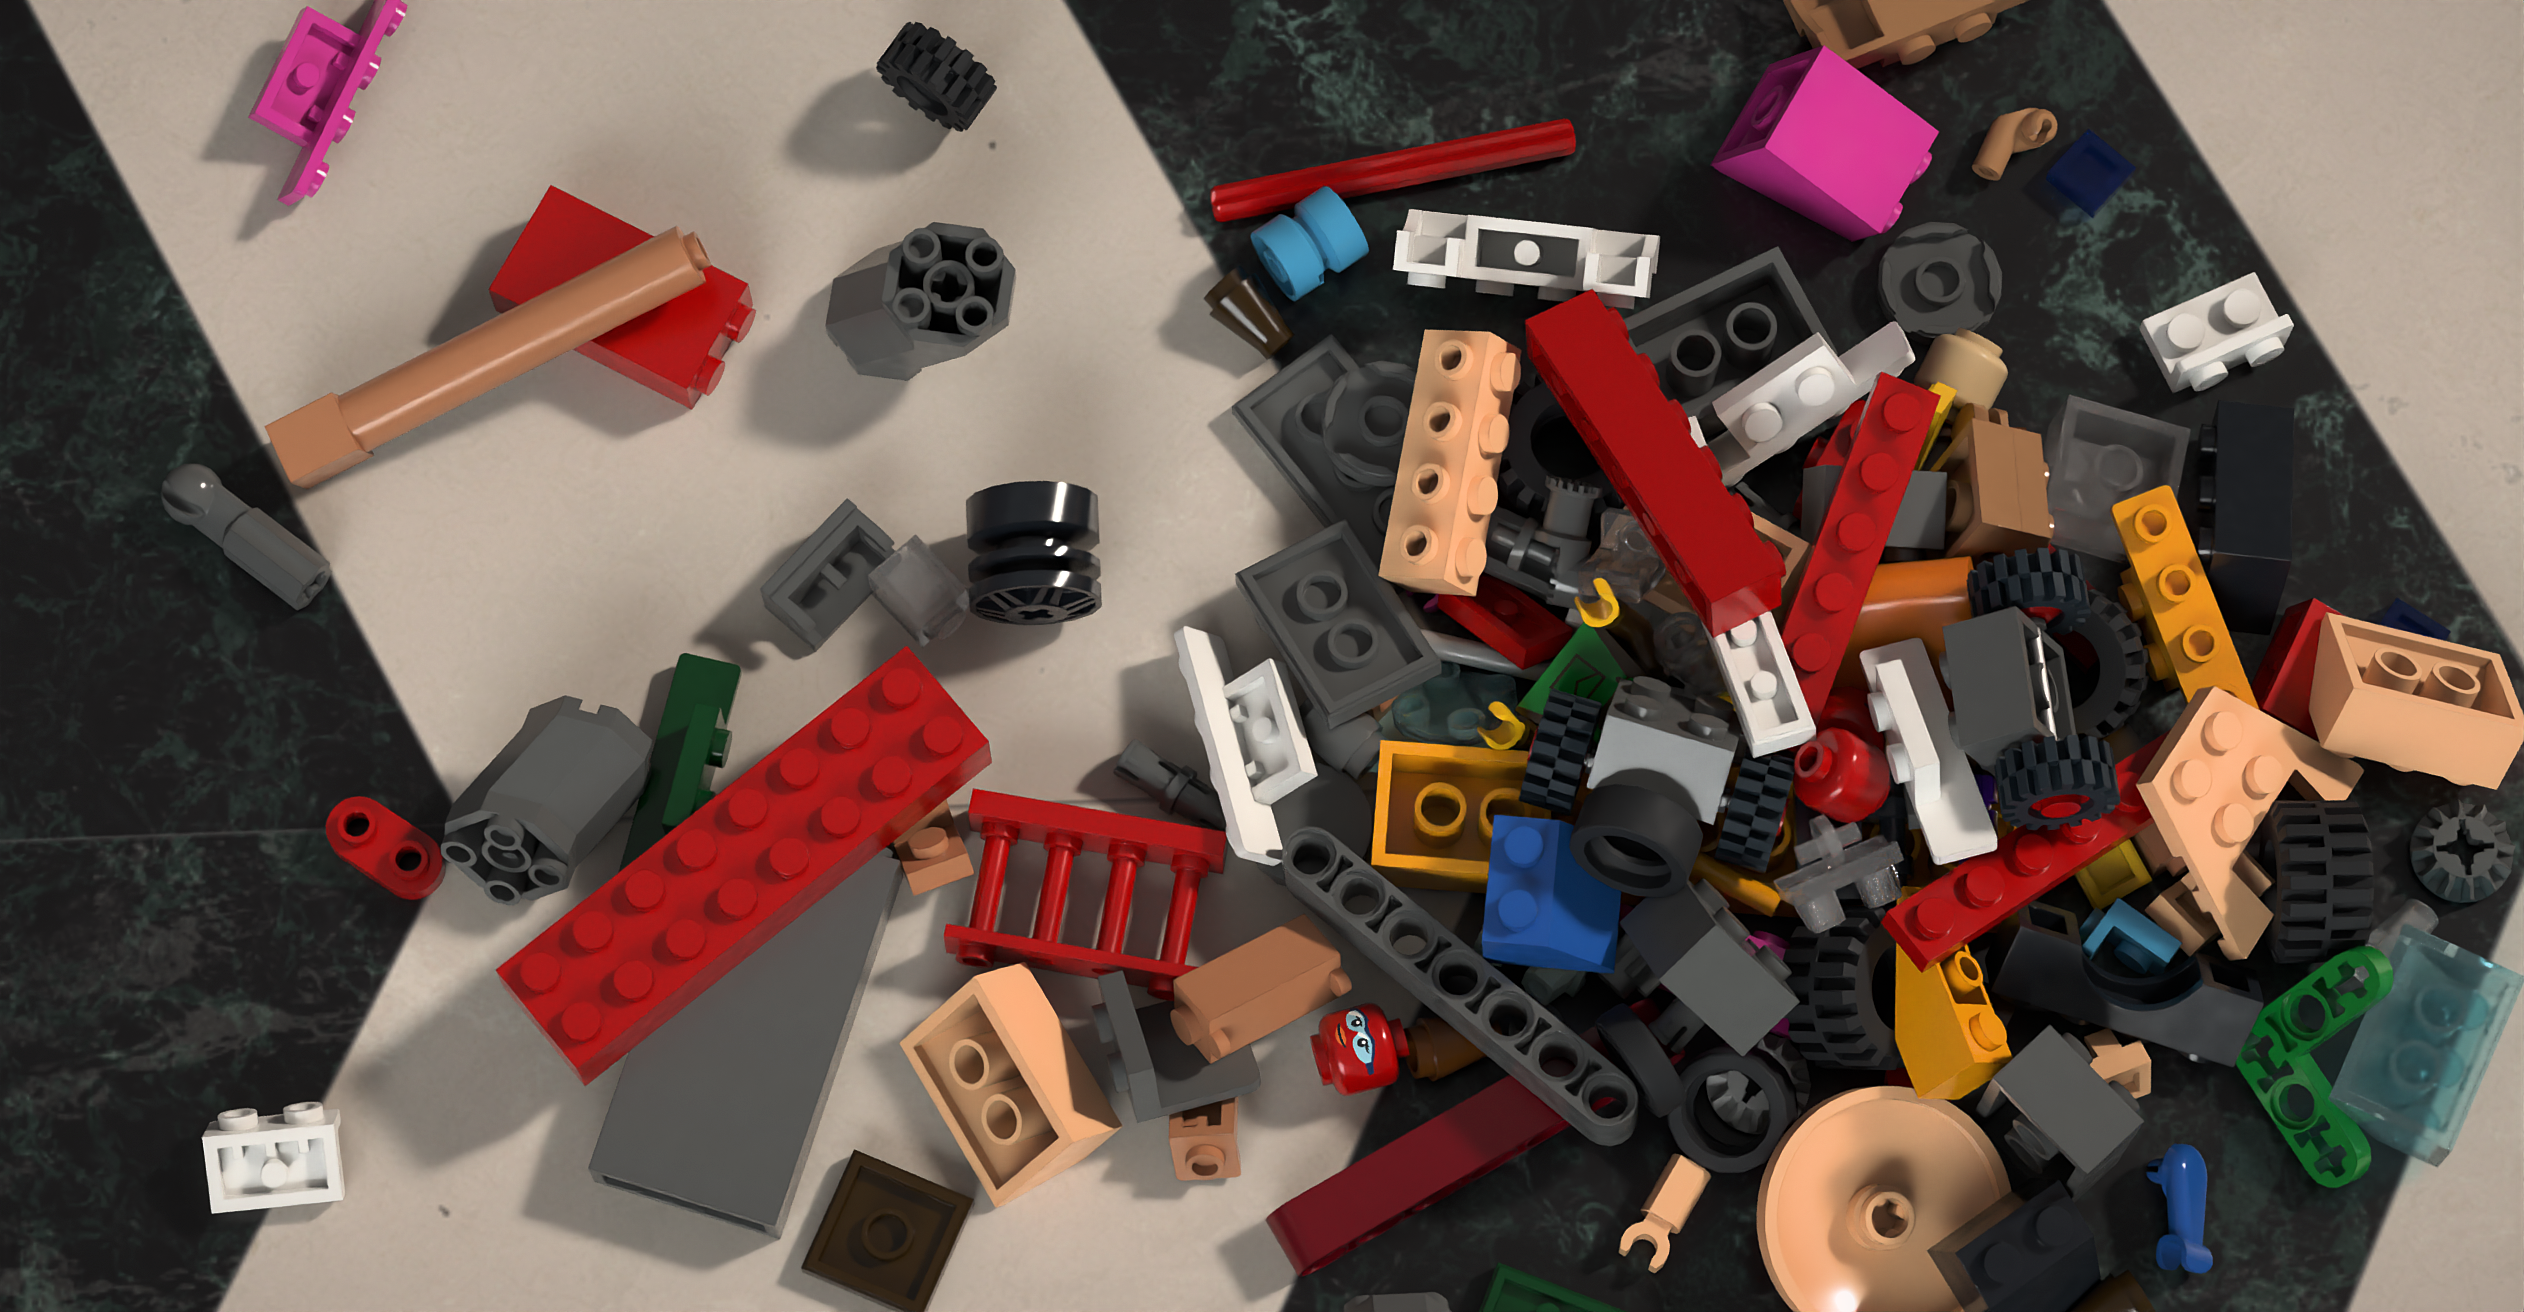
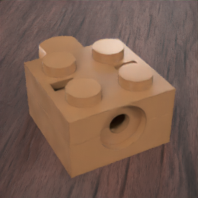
M1976 403L1965 404L1960 409L1951 430L1952 443L1929 470L1933 472H1947L1944 550L1922 552L1921 561L1970 556L1974 570H1977L1979 563L1983 561L1994 563L1993 557L2003 553L2007 557L2015 556V550L2026 549L2027 554H2033L2037 548H2047L2054 533V518L2049 514L2046 487L2049 480V467L2043 460L2041 434L2009 427L2008 412L1997 408L1987 410L1984 405Z

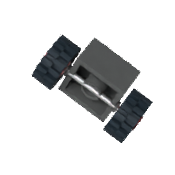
M2037 548L2033 554H2027L2026 549L2015 550V556L2007 557L2004 553L1994 556V563L1983 561L1977 565V570H1971L1968 574L1966 582L1972 619L1942 627L1946 651L1940 652L1939 664L1943 679L1948 688L1952 690L1955 711H1951L1948 714V726L1952 740L1959 750H1964L1979 763L1983 770L1987 769L1996 777L2002 819L2005 822L2010 821L2011 826L2018 828L2026 824L2027 829L2037 830L2042 825H2047L2048 830L2059 829L2060 824L2069 823L2070 827L2082 825L2081 820L2085 818L2093 822L2102 818L2101 813H2111L2115 810V805L2120 803L2113 750L2105 740L2097 742V737L2087 736L2081 741L2078 740L2063 648L2053 640L2052 635L2056 632L2063 636L2071 633L2072 626L2081 627L2086 623L2085 618H2090L2091 611L2083 561L2080 562V557L2076 554L2068 556V551L2062 549L2049 554V548Z
M1638 676L1633 681L1621 678L1606 715L1597 750L1592 749L1591 754H1589L1602 703L1551 689L1540 724L1537 725L1530 747L1526 774L1519 796L1520 802L1570 816L1586 766L1585 773L1590 774L1586 787L1593 790L1600 786L1612 784L1639 786L1668 797L1685 808L1696 820L1713 825L1717 812L1724 814L1725 808H1729L1714 859L1765 873L1775 837L1780 835L1790 801L1787 796L1795 772V759L1775 753L1753 758L1750 748L1747 746L1733 795H1730L1731 789L1725 786L1742 731L1733 704L1711 695H1698L1695 700L1671 693V687L1668 684L1650 677Z

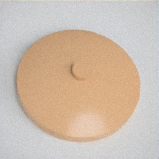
M1900 1086L1855 1088L1836 1094L1809 1109L1788 1129L1775 1147L1764 1171L1758 1194L1756 1216L1759 1247L1771 1281L1793 1312H1965L1927 1250L2012 1190L2007 1172L1994 1145L1984 1131L1957 1106L1945 1099H1918L1914 1088Z

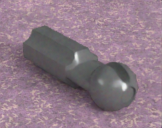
M183 464L171 470L165 477L161 489V498L164 509L175 521L184 525H193L223 548L225 556L293 608L300 610L306 607L318 592L324 588L332 573L329 569L330 562L259 508L252 509L224 488L221 480L212 469L201 464Z

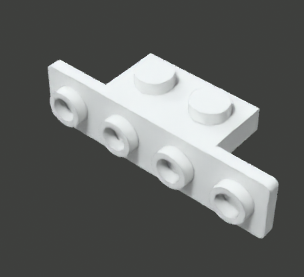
M1896 321L1890 322L1839 357H1837L1820 333L1817 332L1713 401L1712 404L1717 416L1728 430L1709 442L1707 446L1711 449L1720 465L1724 486L1726 488L1732 487L1751 469L1774 454L1785 452L1795 444L1798 438L1827 419L1836 418L1844 413L1851 403L1871 391L1876 375L1880 372L1897 378L1904 368L1912 364L1916 359L1904 331Z
M1184 626L1174 633L1180 656L1179 667L1188 684L1195 709V725L1202 735L1211 767V782L1218 792L1227 824V839L1238 857L1275 866L1282 862V844L1271 804L1318 776L1286 664L1269 658L1235 680L1223 639L1220 636Z
M1911 638L1862 651L1860 653V666L1871 692L1867 695V700L1874 727L1877 732L1885 731L1890 743L1887 746V757L1896 784L1904 783L1934 863L1942 865L1996 850L1997 836L1966 754L1964 750H1959L1952 740L1948 726L1949 710L1922 640L1920 638Z

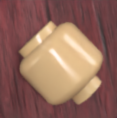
M1958 328L1954 335L1942 334L1937 336L1931 344L1915 375L1914 385L1929 390L1932 384H1936L1939 381L1958 390L1945 420V423L1953 425L1960 409L1967 403L1984 405L1987 410L1992 407L2008 375L2006 365L1999 358L2003 350L1988 339L1963 328Z

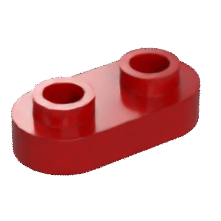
M362 796L351 797L341 801L330 812L326 822V835L334 852L342 860L393 894L409 900L421 899L432 894L442 883L446 865L438 844L430 836L377 801ZM362 818L369 821L368 830L363 835L351 836L347 834L348 825L353 820ZM417 853L421 856V863L416 869L404 871L399 868V862L404 855Z

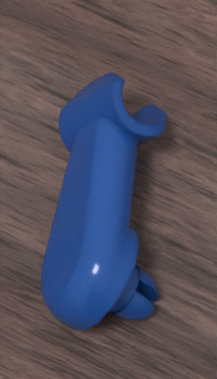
M2173 1144L2167 1150L2164 1158H2156L2147 1165L2148 1167L2158 1169V1172H2146L2152 1182L2162 1185L2168 1207L2169 1235L2159 1239L2156 1249V1261L2159 1267L2164 1270H2176L2181 1263L2185 1270L2191 1273L2202 1274L2210 1270L2213 1265L2211 1252L2203 1245L2208 1179L2207 1169L2200 1152L2193 1146Z

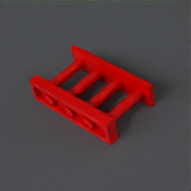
M973 788L968 811L970 830L979 832L980 838L985 841L969 925L968 927L946 924L944 931L946 953L955 954L957 962L976 968H992L994 961L1013 965L1025 962L1030 968L1094 979L1123 970L1127 984L1146 987L1147 994L1152 997L1174 1001L1173 980L1198 968L1185 965L1200 881L1201 878L1208 877L1209 872L1223 874L1228 851L1226 832ZM1018 839L1043 843V848L1048 851L1032 938L994 932L1010 846L1017 845ZM1082 850L1107 854V860L1112 862L1096 949L1057 943L1073 859L1076 856H1080ZM1145 861L1171 865L1170 870L1175 873L1159 960L1121 954L1137 868L1143 867Z

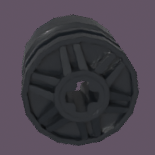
M1024 481L991 486L975 492L966 500L968 548L980 555L968 564L969 582L974 584L969 588V607L971 613L981 619L1003 624L1044 625L1074 621L1092 615L1102 607L1101 583L1096 581L1101 576L1100 559L1087 552L1100 543L1097 494L1088 488L1070 483Z

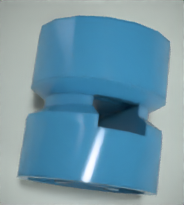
M1327 186L1319 188L1296 203L1292 219L1279 214L1251 233L1252 244L1264 268L1280 290L1293 301H1297L1323 284V272L1329 268L1340 273L1369 252L1367 241L1355 217L1341 198Z

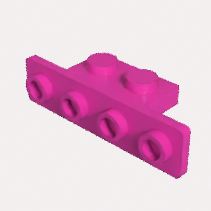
M374 0L358 34L309 6L300 10L248 118L302 147L278 196V201L290 206L305 195L313 197L321 187L329 170V165L322 160L331 142L333 141L338 144L349 130L356 113L349 108V105L357 88L365 90L377 73L382 58L375 54L383 35L392 36L400 25L408 6L400 0Z

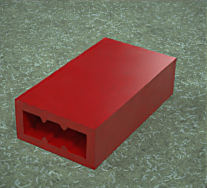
M550 185L488 289L495 310L502 314L654 236ZM711 265L703 269L706 283L573 350L692 410L702 393L709 396L718 385L725 369V362L722 361V358L731 342L740 343L753 324L756 310L752 308L753 302L749 284Z

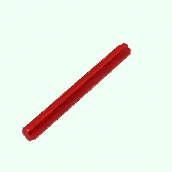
M1563 118L1217 185L1210 190V202L1216 221L1226 222L1293 209L1296 203L1323 186L1331 188L1341 199L1571 155L1575 152L1576 137L1571 121Z

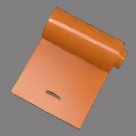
M1967 556L1878 564L1832 688L1852 686L1871 693L1860 666V653L1911 638H1920L1924 644L1949 712L1955 711L1952 690L1946 685L1939 664L1940 652L1946 651L1942 627L1972 619L1966 582L1969 572L1974 570L1972 558Z

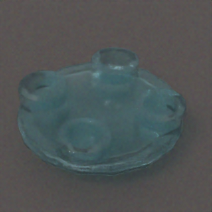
M1441 661V674L1403 692L1391 704L1394 727L1405 738L1417 743L1472 746L1484 742L1485 740L1477 732V727H1482L1485 730H1495L1503 722V720L1495 717L1488 709L1489 705L1494 701L1506 705L1515 717L1518 714L1515 710L1518 706L1516 683L1511 676L1460 671V667L1451 661Z

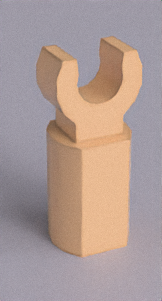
M1673 1154L1640 1210L1641 1214L1645 1217L1644 1221L1635 1223L1626 1229L1620 1241L1619 1253L1626 1256L1635 1241L1639 1239L1648 1240L1656 1248V1254L1653 1256L1648 1270L1653 1273L1660 1270L1669 1255L1670 1243L1668 1235L1670 1232L1680 1233L1711 1179L1710 1173L1686 1157Z

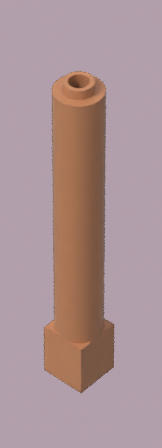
M675 226L341 395L331 392L264 427L290 483L309 489L373 457L374 453L372 450L706 283L703 269L711 266L709 256L694 231L684 235L682 230Z

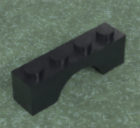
M2032 901L2001 922L1985 956L1990 991L1997 993L2005 1001L2017 1006L2033 1004L2057 1012L2061 1017L2074 1024L2089 1025L2093 1023L2113 1029L2132 1042L2140 1040L2142 1044L2154 1042L2178 1050L2185 1057L2199 1063H2209L2212 1060L2233 1067L2264 1005L2256 970L2199 952L2193 953L2176 968L2153 977L2126 978L2108 973L2090 961L2082 951L2075 913L2037 901Z

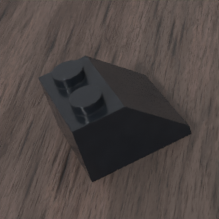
M2029 1178L1927 1250L1965 1312H2070L2101 1282L2094 1235L2059 1179Z

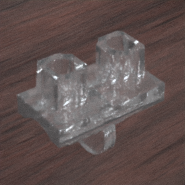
M1823 814L1810 820L1813 839L1794 847L1796 857L1801 865L1822 857V860L1774 880L1780 899L1795 906L1797 913L1808 930L1820 933L1846 920L1835 890L1855 882L1864 906L1869 909L1880 907L1900 898L1902 893L1898 872L1894 864L1903 861L1904 858L1896 841L1888 843L1883 835L1875 836L1843 850V847L1862 839L1858 826L1855 822H1851L1834 830L1828 818Z

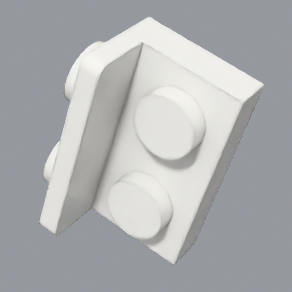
M2253 272L2142 321L2139 329L2172 393H2175L2191 385L2194 391L2210 388L2228 376V369L2248 361L2251 367H2256L2273 360L2285 350L2283 345H2285L2294 324L2288 314L2278 317L2256 273Z
M302 1102L284 1107L283 1114L258 1117L257 1110L250 1108L234 1109L220 1113L218 1121L210 1122L202 1137L212 1214L343 1200L345 1186L338 1129L341 1124L340 1110H323V1105L320 1102Z

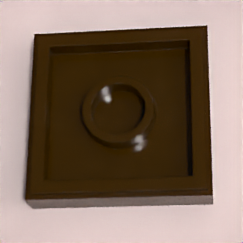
M854 1149L801 1266V1270L805 1274L893 1311L927 1312L975 1205L974 1199Z

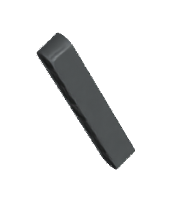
M1305 827L1297 829L1288 836L1282 847L1281 858L1287 889L1297 900L1589 1140L1599 1145L1613 1146L1621 1144L1631 1137L1637 1127L1638 1093L1635 1084L1626 1074L1331 833L1318 827ZM1309 856H1319L1328 862L1326 868L1316 874H1304L1296 868L1299 861ZM1360 895L1368 896L1377 902L1373 910L1361 915L1353 914L1344 908L1348 900ZM1408 935L1417 936L1426 942L1424 949L1412 955L1401 954L1393 948V945L1398 939ZM1457 975L1466 976L1476 984L1473 990L1460 996L1446 992L1442 985L1450 977ZM1504 1016L1517 1017L1526 1025L1521 1032L1513 1036H1502L1491 1028L1497 1019ZM1559 1056L1571 1060L1576 1067L1567 1076L1552 1077L1546 1074L1541 1069V1066L1549 1058ZM1610 1097L1621 1101L1626 1109L1618 1117L1607 1119L1596 1115L1591 1107L1599 1099Z

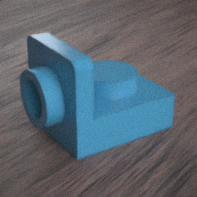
M2120 898L2116 899L2107 913L2096 907L2079 929L2081 944L2083 945L2082 951L2090 961L2093 960L2104 943L2108 941L2116 947L2113 950L2115 956L2127 967L2140 974H2145L2148 970L2156 976L2163 974L2182 945L2181 941Z

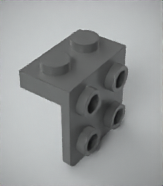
M1123 970L1097 977L1102 1003L1091 1006L1095 1026L1101 1044L1110 1041L1113 1043L1115 1053L1106 1055L1116 1093L1128 1091L1137 1123L1252 1093L1260 1087V1072L1250 1044L1210 1064L1194 1044L1186 1045L1177 1035L1170 1017L1171 1011L1175 1009L1174 1001H1164L1135 1009Z

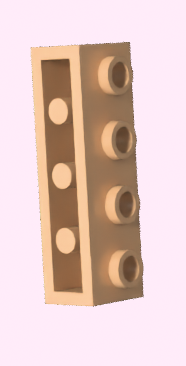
M1427 329L1424 331L1378 576L1410 592L1476 596L1479 576L1486 565V538L1491 513L1494 511L1498 501L1497 479L1502 453L1509 441L1510 430L1508 420L1513 393L1521 377L1520 356L1522 351L1491 332Z

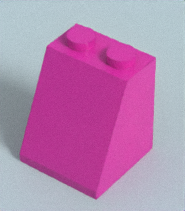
M1823 45L1769 64L1710 165L1730 178L1853 242L1877 234L1882 235L1895 224L1903 209V205L1899 201L1908 185L1918 180L1929 166L1932 154L1928 150L1939 131Z

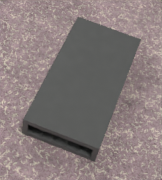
M884 848L628 1052L588 1167L594 1182L777 1239L781 1238L903 879L900 860L892 858L893 852L890 849Z

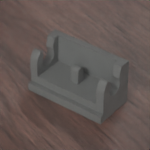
M847 498L760 588L764 606L816 652L900 565L902 558L892 548L895 544L894 541Z

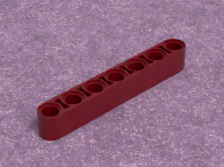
M1652 997L1629 1006L1647 1028L1661 1014ZM1596 1026L1578 1035L1616 1066L1601 1041ZM1652 1033L1673 1066L1686 1055L1685 1050L1680 1054L1673 1052L1669 1048L1670 1043L1664 1045ZM1556 1056L1546 1060L1542 1064L1541 1069L1552 1077H1563L1570 1074L1576 1066L1571 1060ZM1508 1075L1289 1200L1267 1216L1265 1221L1297 1275L1303 1277L1325 1267L1566 1129L1571 1124L1513 1076ZM1610 1097L1599 1099L1592 1105L1591 1109L1595 1112L1616 1099Z

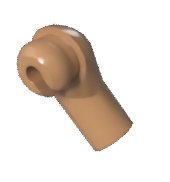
M2026 108L1998 116L1992 122L1972 165L1973 171L1985 179L2000 180L2011 154L2040 147L2054 138L2058 129L2055 116L2046 109Z

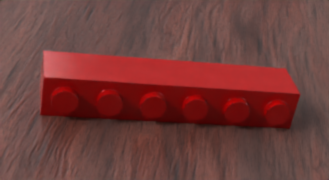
M1591 289L1525 320L1529 359L1712 638L1781 606V578L1786 576V567L1781 554L1770 540L1762 543L1753 529L1754 520L1746 501L1739 493L1730 495L1722 483V471L1715 455L1706 445L1699 448L1690 435V422L1681 404L1676 399L1668 401L1659 389L1660 380L1655 366L1647 354L1641 353L1637 355L1629 344V333L1618 310L1615 307L1606 309L1595 291Z

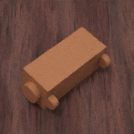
M1304 913L1173 980L1175 1009L1171 1011L1170 1017L1179 1038L1186 1045L1194 1044L1211 1064L1350 992L1352 985L1348 975L1341 968V954Z

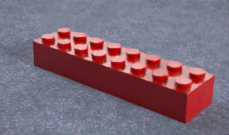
M905 646L498 967L496 972L504 989L583 1085L587 1086L992 763L989 741L910 648Z

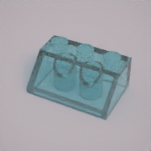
M2404 923L2388 958L2393 969L2394 978L2391 991L2382 1001L2364 1013L2328 1096V1100L2377 1141L2438 1167L2453 1150L2523 986L2524 976Z

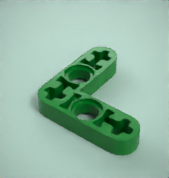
M2358 946L2334 956L2263 1008L2235 1062L2308 1174L2317 1183L2325 1187L2338 1188L2361 1178L2368 1171L2371 1162V1148L2366 1137L2310 1055L2311 1051L2382 1001L2391 991L2394 981L2392 966L2388 958L2380 950L2371 946ZM2364 966L2370 975L2364 980V986L2341 996L2334 987L2342 985L2352 978L2356 973L2355 968ZM2304 995H2311L2317 998L2324 1007L2325 1021L2319 1030L2307 1027L2299 1016L2298 1005ZM2268 1035L2272 1039L2274 1046L2269 1049L2268 1056L2261 1058L2255 1048L2261 1043L2260 1038ZM2290 1065L2294 1073L2277 1079L2275 1082L2271 1075L2281 1072V1068ZM2293 1084H2300L2306 1087L2312 1094L2314 1110L2309 1118H2301L2290 1109L2287 1095ZM2328 1121L2331 1127L2321 1131L2320 1135L2312 1138L2308 1130ZM2341 1145L2345 1149L2347 1156L2342 1159L2341 1165L2334 1167L2330 1163L2328 1156L2333 1153V1147Z

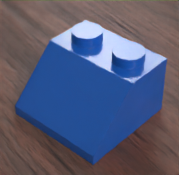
M1494 815L1482 933L1483 958L1487 962L1614 974L1622 891L1611 888L1593 878L1575 861L1569 848L1574 825L1561 820Z

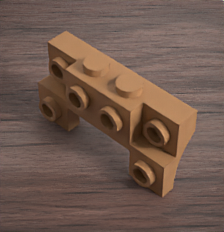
M1783 0L1800 37L1806 35L1813 49L1825 45L1856 69L1879 61L1882 67L1900 60L1903 65L1919 62L1935 51L1936 46L1955 38L1959 42H1968L1982 36L1995 23L1997 13L2029 1Z

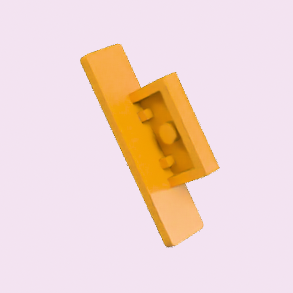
M2163 485L2111 506V517L2131 565L2129 569L2120 573L2124 585L2118 587V596L2121 605L2128 610L2126 616L2131 622L2138 620L2147 642L2143 649L2148 648L2150 662L2146 663L2145 666L2153 681L2162 680L2166 692L2179 687L2186 706L2197 689L2216 686L2259 710L2171 487Z

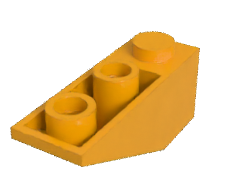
M1903 886L1897 890V905L1924 887ZM1896 942L1895 1042L1918 1099L1959 1100L1991 1080L2013 1059L2006 1042V1029L2002 1021L1995 1015L1982 983V970L1977 961L1971 956L1967 944L1921 973Z

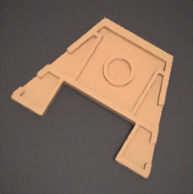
M2216 686L2197 689L2136 786L2172 856H2182L2196 883L2192 894L2202 913L2211 912L2223 935L2217 942L2223 954L2232 961L2247 959L2274 916L2265 904L2233 872L2232 867L2287 780L2306 801L2346 800L2365 770L2358 763L2323 749L2319 742Z

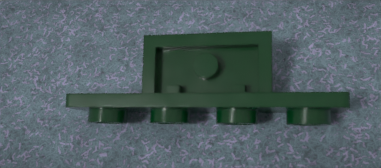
M682 653L679 656L649 764L652 763L651 776L644 794L639 798L619 872L716 796L715 791H711L710 787L716 767L724 768L730 752L732 731L727 730V726L742 676L738 665L689 653Z

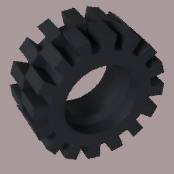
M907 22L876 63L877 72L882 74L881 78L885 84L894 86L892 91L898 97H905L909 101L908 105L914 110L919 108L925 112L926 118L933 122L938 119L941 125L948 129L953 127L956 131L960 132L964 129L967 130L996 91L997 86L994 85L996 81L992 75L986 73L988 69L981 62H975L972 59L974 55L967 49L961 50L956 46L957 42L949 36L945 39L941 37L937 29L929 27L927 30L922 23L915 22L913 24L912 22Z

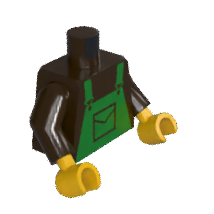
M1600 577L1593 581L1598 594L1601 596V599L1597 602L1589 604L1581 601L1578 596L1574 598V603L1584 622L1515 708L1523 716L1515 717L1508 707L1501 702L1494 701L1489 705L1488 709L1493 715L1503 720L1502 724L1495 730H1485L1482 727H1477V732L1490 747L1496 750H1505L1513 746L1524 751H1530L1537 725L1540 724L1549 693L1551 689H1556L1602 703L1597 728L1589 752L1591 754L1592 749L1597 750L1606 715L1621 678L1633 681L1635 677L1643 676L1654 678L1667 684L1665 677L1662 675L1666 663L1652 624L1624 601L1616 599L1605 579Z

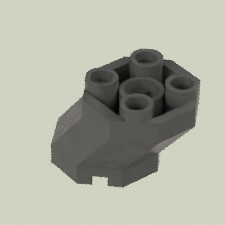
M932 222L925 228L915 229L906 235L903 241L874 250L833 279L825 324L827 335L836 347L839 346L844 352L848 362L857 374L908 381L920 373L924 367L966 356L1009 325L1016 284V269L1004 255L1002 247L987 234L984 228Z
M567 695L531 708L521 730L453 803L445 822V837L441 844V855L447 861L457 866L479 887L484 888L485 894L497 903L515 905L519 903L521 898L533 901L567 889L576 867L644 794L651 776L652 763L648 764L652 753L653 740L619 709L600 704L597 714L579 710L583 700Z

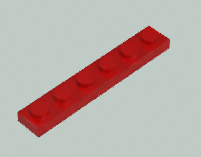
M1884 372L1876 375L1779 632L1816 728L1941 398L1939 394ZM1804 744L1783 749L1782 751L1796 756Z
M2171 729L2115 765L2120 803L2115 805V810L2111 813H2101L2102 818L2093 822L2086 818L2082 819V825L2070 827L2069 823L2060 824L2059 829L2048 830L2047 825H2042L2037 830H2029L2026 828V824L1999 839L1996 850L1971 857L1887 911L1881 924L1919 971L1923 973L2153 824L2155 821L2136 784Z

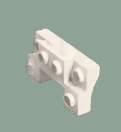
M1409 209L1403 230H1397L1393 270L1408 272V285L1445 288L1446 276L1475 279L1477 280L1475 292L1513 296L1514 284L1539 286L1538 299L1562 302L1576 297V291L1586 292L1593 289L1597 292V296L1604 306L1634 309L1635 297L1650 298L1652 274H1656L1660 236Z

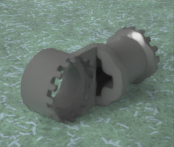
M1546 476L1545 486L1550 489L1543 526L1542 528L1535 529L1533 537L1536 541L1558 547L1556 552L1558 558L1555 557L1554 564H1557V566L1552 569V573H1555L1554 578L1550 579V584L1556 586L1555 588H1548V593L1554 595H1547L1546 604L1578 610L1574 603V598L1578 596L1581 601L1583 600L1592 554H1589L1592 541L1586 535L1594 499L1601 498L1603 488L1588 482H1583L1580 485V480H1575L1574 485V483H1571L1572 479Z

